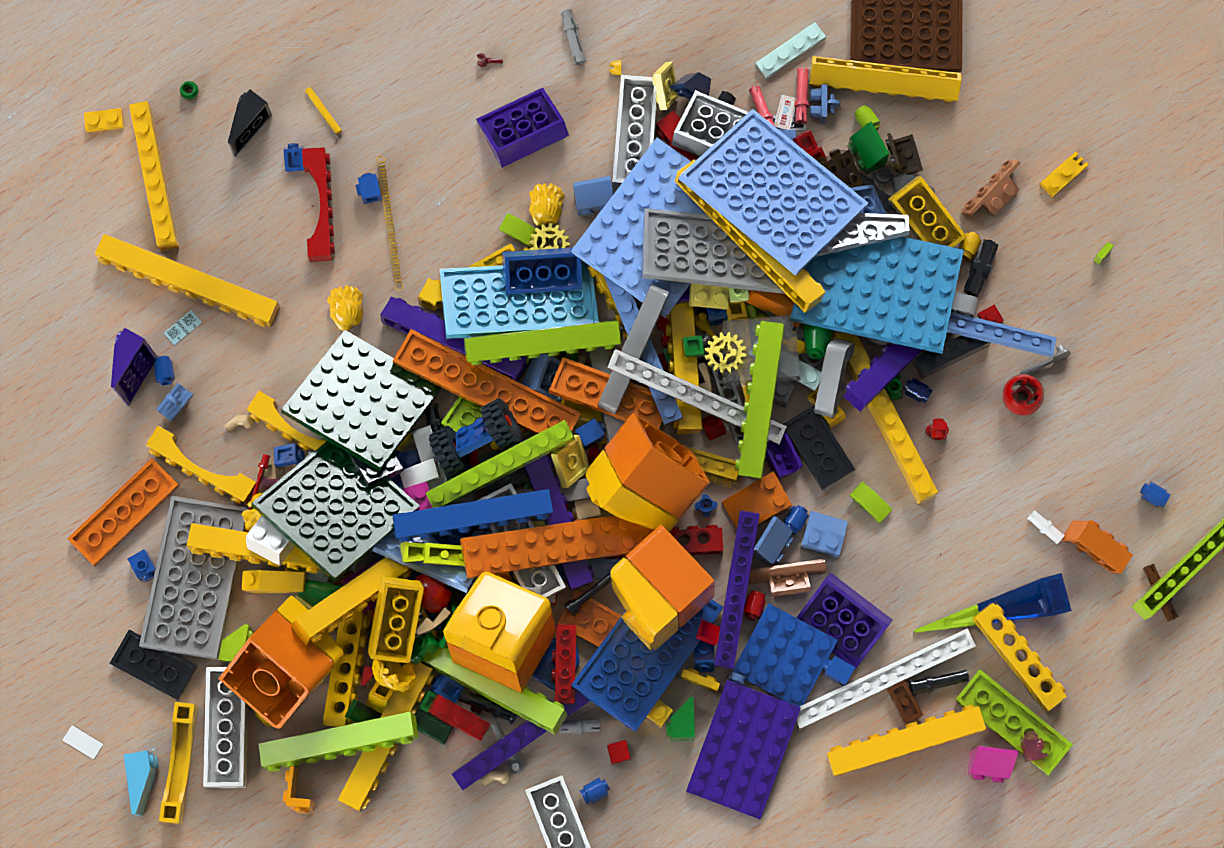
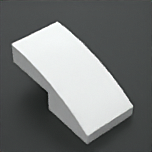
M434 458L409 467L400 473L404 489L440 478Z

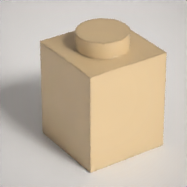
M591 498L574 501L575 506L572 507L573 518L580 520L601 517L599 506L594 504Z

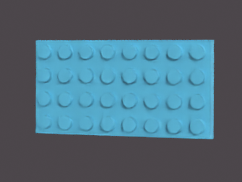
M581 261V290L506 294L503 265L440 269L446 339L599 322L593 277L588 272V264Z

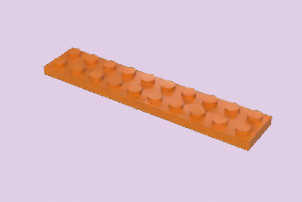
M412 329L393 359L394 364L480 407L501 398L508 405L509 410L512 411L514 418L517 420V425L534 434H538L563 420L568 423L571 431H573L581 417V413L483 364L471 365V362L466 361L465 355Z
M607 516L461 538L460 542L467 578L479 577L483 572L499 574L628 554L654 530L616 516Z

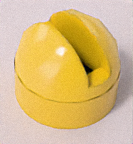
M612 61L609 66L614 67V69H609V72L613 75H622V61Z

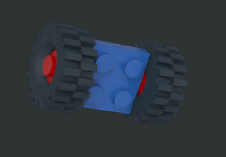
M501 398L481 407L482 417L478 418L473 424L461 427L457 432H454L452 427L445 426L429 435V441L431 442L429 444L433 449V454L436 456L435 459L449 477H454L469 469L471 465L468 453L495 440L496 445L503 450L522 441V433L519 430V425H517V420L514 418L512 411L509 410L508 405Z

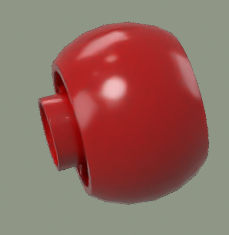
M1019 374L1006 382L1002 398L1010 412L1019 416H1027L1039 410L1043 404L1045 393L1042 384L1034 376ZM1020 385V387L1014 393V390H1012V388L1014 386ZM1017 394H1024L1026 396V400H1019ZM1030 400H1035L1033 404L1027 405Z
M423 573L414 579L420 581L424 587L421 606L424 609L437 614L444 608H447L452 598V590L447 584Z

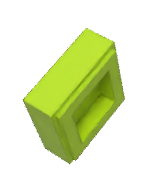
M1107 242L1094 258V262L1099 265L1114 245Z

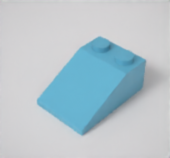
M148 750L124 754L131 813L138 817L144 814L157 775L156 768H159L158 757H155Z

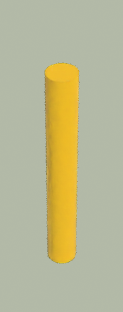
M308 87L305 90L306 94L335 134H340L342 129L313 89Z

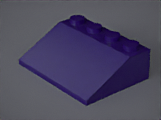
M544 88L538 89L476 119L502 168L569 136L564 119Z
M124 327L123 331H120L115 337L111 387L122 401L129 406L155 363L154 359L158 356L145 338Z
M832 573L824 579L796 617L837 639L838 641L832 653L854 666L855 669L893 621V619Z

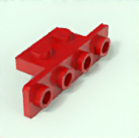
M557 625L556 650L552 651V662H556V669H552V681H555V701L561 704H574L575 690L571 688V685L575 680L576 625Z

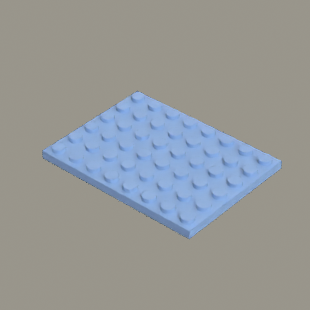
M754 109L745 115L679 177L681 182L795 276L868 205L866 200Z
M656 138L573 247L571 253L641 302L644 301L651 285L670 292L661 312V316L666 318L690 283L642 278L644 210L648 208L701 215L707 214L674 182L677 171L691 161Z

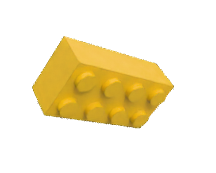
M922 176L914 178L888 199L899 215H909V228L918 240L954 247L967 237Z
M381 576L368 647V654L371 659L410 663L424 590L420 581Z

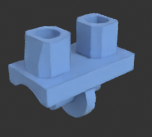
M822 84L821 88L811 89L810 101H820V106L810 107V118L820 119V123H826L827 108H829V113H835V108L840 107V101L835 100L834 94H830L829 100H827V85Z
M177 383L156 410L172 422L193 397V394Z

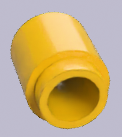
M974 232L965 233L967 237L960 242L958 249L964 250L962 259L965 261H971L975 257L982 242L979 238L980 236Z

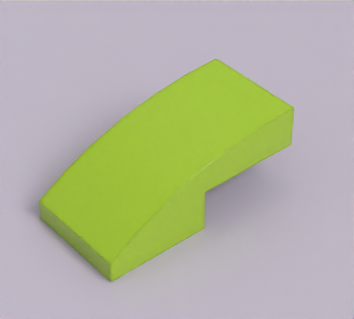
M507 213L499 227V231L515 238L517 242L529 248L533 247L529 245V241L533 240L530 237L531 233L536 234L535 228Z
M861 482L849 495L877 523H881L893 510L864 482Z

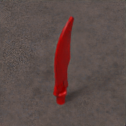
M263 454L261 462L258 464L260 469L252 498L258 494L265 469L269 468V455Z

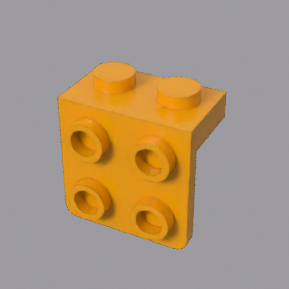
M290 766V770H286L285 782H288L287 790H284L283 802L286 803L288 808L294 809L297 813L308 814L309 811H314L315 803L310 799L296 798L298 769L295 766Z

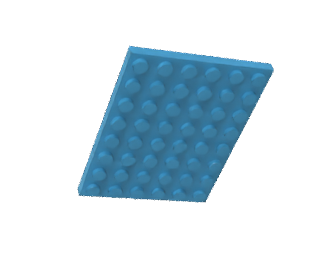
M898 237L814 257L803 269L807 270L810 276L817 283L821 284L826 292L822 301L806 313L794 303L790 321L942 354L964 250L907 237Z

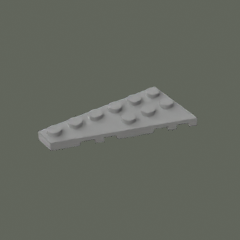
M860 213L815 257L909 235V215Z

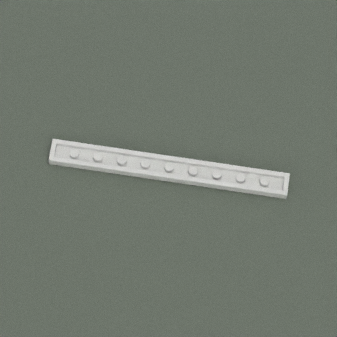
M614 350L607 368L740 428L742 421H746L747 413H744V407L619 350ZM771 420L768 440L780 444L787 426Z
M968 629L958 632L800 706L801 709L796 724L801 729L976 647Z

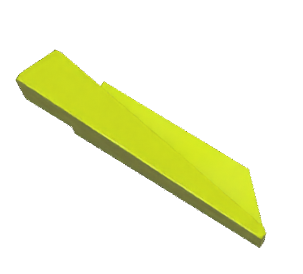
M412 542L400 544L403 562L423 561L426 564L465 567L462 548L459 545Z

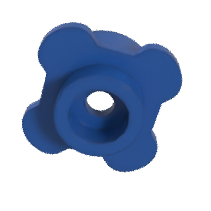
M707 494L702 495L700 501L694 505L695 509L700 510L704 517H709L711 511L718 506L717 502L709 498Z

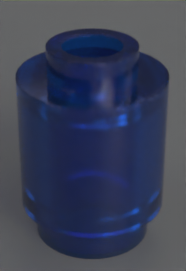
M914 377L912 381L908 379L903 387L906 391L905 395L919 403H926L933 391L928 385Z

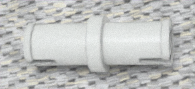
M1036 510L1027 518V520L1040 529V533H1045L1056 544L1065 536L1052 525L1050 520L1047 521Z

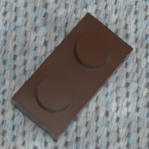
M905 680L887 689L905 725L923 716Z

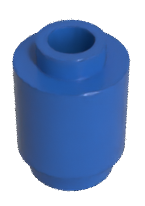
M159 356L154 359L155 363L153 364L156 382L163 386L170 385L175 380L172 360H170L169 356Z
M1151 481L1148 484L1144 483L1140 490L1141 498L1156 507L1160 506L1163 508L1170 497L1166 489Z
M800 505L797 507L792 506L783 521L793 531V535L800 532L809 517L807 514L808 510Z
M597 778L583 786V789L579 791L586 804H593L608 796L607 791L610 788L605 779L601 781L600 778Z

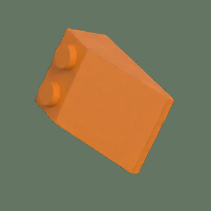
M774 471L722 501L736 530L740 510L758 513V526L771 520L774 516L777 517L785 513L792 507V503Z

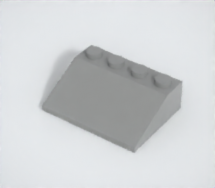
M695 90L674 131L671 145L701 157L749 112Z

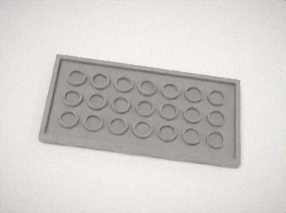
M645 208L642 278L785 294L709 215Z
M171 496L139 644L141 648L218 659L238 561L231 560L227 556L215 558L210 556L209 553H203L202 555L193 554L186 545L191 523L244 532L245 521L242 512L248 510V508Z

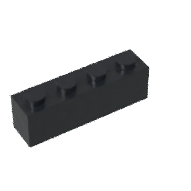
M960 335L944 343L942 354L927 351L916 356L913 364L921 379L989 347L991 343Z

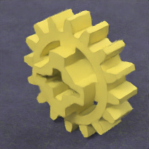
M549 223V226L546 228L542 224L541 230L535 228L536 234L531 233L530 237L533 240L529 241V245L533 247L530 250L559 248L557 245L559 240L562 242V248H568L570 243L566 241L569 240V236H564V229L558 230L559 225L552 228V223ZM538 238L539 241L542 243L539 248L537 247ZM546 241L548 243L553 242V245L546 246Z
M721 332L719 338L714 335V341L707 342L710 348H705V352L709 353L705 356L706 360H710L708 362L709 367L714 366L713 370L715 372L720 369L723 375L725 370H728L729 374H732V369L739 371L738 365L743 366L744 362L742 359L747 358V355L743 353L747 351L746 346H742L744 344L743 340L737 341L738 335H734L732 338L730 332L727 333V336H724ZM732 343L737 346L738 351L732 348ZM727 347H728L729 353L726 354V357H725V359H724L722 353H725V351L727 350ZM713 356L720 359V364L714 360Z

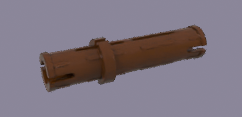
M1155 564L1143 568L1151 587L1160 579ZM1172 597L1161 607L1167 622L1179 617L1172 604Z

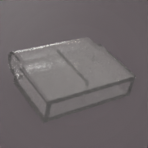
M791 315L723 321V335L727 336L728 332L731 333L732 338L734 335H738L737 341L743 340L744 344L742 346H746L747 351L743 352L747 355V358L742 359L744 362L743 366L738 365L739 371L732 369V374H729L728 370H725L724 375L722 374L724 387L748 385V382L752 383L753 375H750L751 363H755L756 356L752 355L754 344L758 343V336H755L756 326L760 325L761 321L785 324L777 382L801 380L797 331H793L794 323L790 321ZM732 343V348L738 351L737 346ZM727 347V350L725 351V353H722L724 359H725V357H726V354L729 353L728 347Z

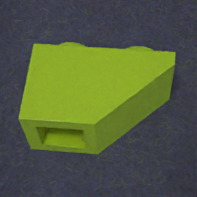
M244 624L222 640L219 661L230 663L254 633L250 625Z

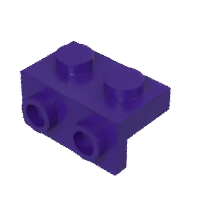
M787 433L783 434L780 444L768 441L765 458L778 479L792 475L803 467L801 459L797 455Z

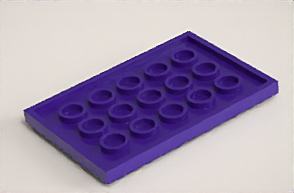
M727 680L686 792L761 819L801 707Z

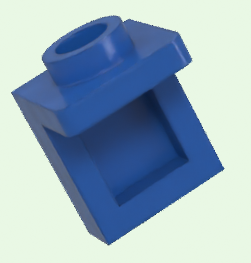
M704 641L699 642L694 649V670L703 673L714 671V645Z

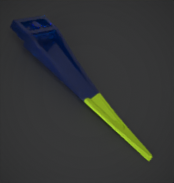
M1062 573L1029 582L917 628L913 632L918 633L976 625L972 618L991 603L998 604L1003 609V616L1007 621L1055 616L1072 610Z

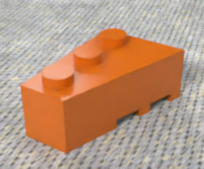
M749 290V300L745 302L763 311L768 310L777 315V318L781 320L783 318L793 323L792 326L799 327V322L790 321L794 302L786 294Z
M1093 520L1072 521L1061 540L1065 543L1071 541L1078 546L1077 551L1080 553L1085 551L1092 557L1094 562L1109 572L1121 574L1133 556L1128 551L1129 548L1123 543L1116 542L1112 534L1102 531L1099 528L1100 525Z

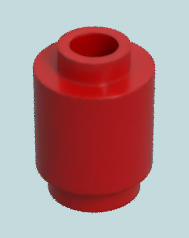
M751 591L750 595H747L743 610L746 619L756 621V619L761 618L766 603L765 594Z

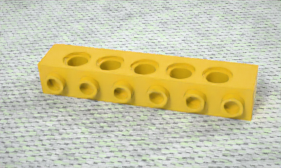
M989 604L976 614L972 620L1044 712L1050 711L1067 697L1064 693L1066 691L1059 682H1055L1052 678L1053 673L1051 670L1040 663L1041 658L1039 655L1029 649V643L1022 635H1018L1015 631L1017 628L1011 620L1007 621L1003 616V609L998 604ZM993 620L999 621V630H995L992 627ZM1006 635H1009L1012 638V644L1010 646L1006 645L1004 642V638ZM1018 651L1024 653L1025 658L1023 661L1017 659L1016 654ZM1031 666L1035 667L1037 670V674L1035 677H1032L1029 674V668ZM1043 682H1046L1049 685V690L1047 693L1043 692L1041 689V684Z
M356 610L352 613L353 616L346 622L341 621L338 624L336 643L343 650V656L331 670L322 725L340 727L354 724L352 720L344 716L353 699L358 700L356 691L357 686L361 682L359 672L360 666L362 667L364 663V655L362 653L363 647L367 644V636L365 634L366 628L370 625L368 612L363 614L362 611L358 612ZM356 625L357 632L352 635L350 632L351 627ZM353 644L354 651L348 654L347 649ZM347 664H350L351 670L346 674L344 668ZM347 683L348 690L342 693L341 687ZM341 703H344L345 709L342 713H340L338 711V706Z

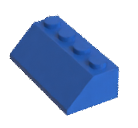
M573 247L502 252L506 294L581 290V259L571 253Z

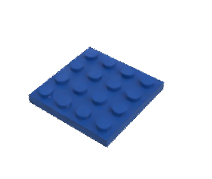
M768 603L732 672L746 677L745 680L780 699L800 707L805 703L838 640Z

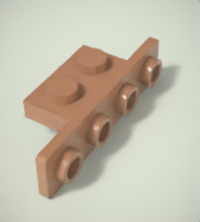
M1010 159L1005 161L1001 166L1002 168L989 178V182L978 189L973 199L965 203L961 213L972 216L983 205L991 216H996L1020 190L1009 177L1021 164L1019 160Z
M813 559L805 562L750 569L749 583L769 581L772 597L810 592L808 576L826 573V560Z

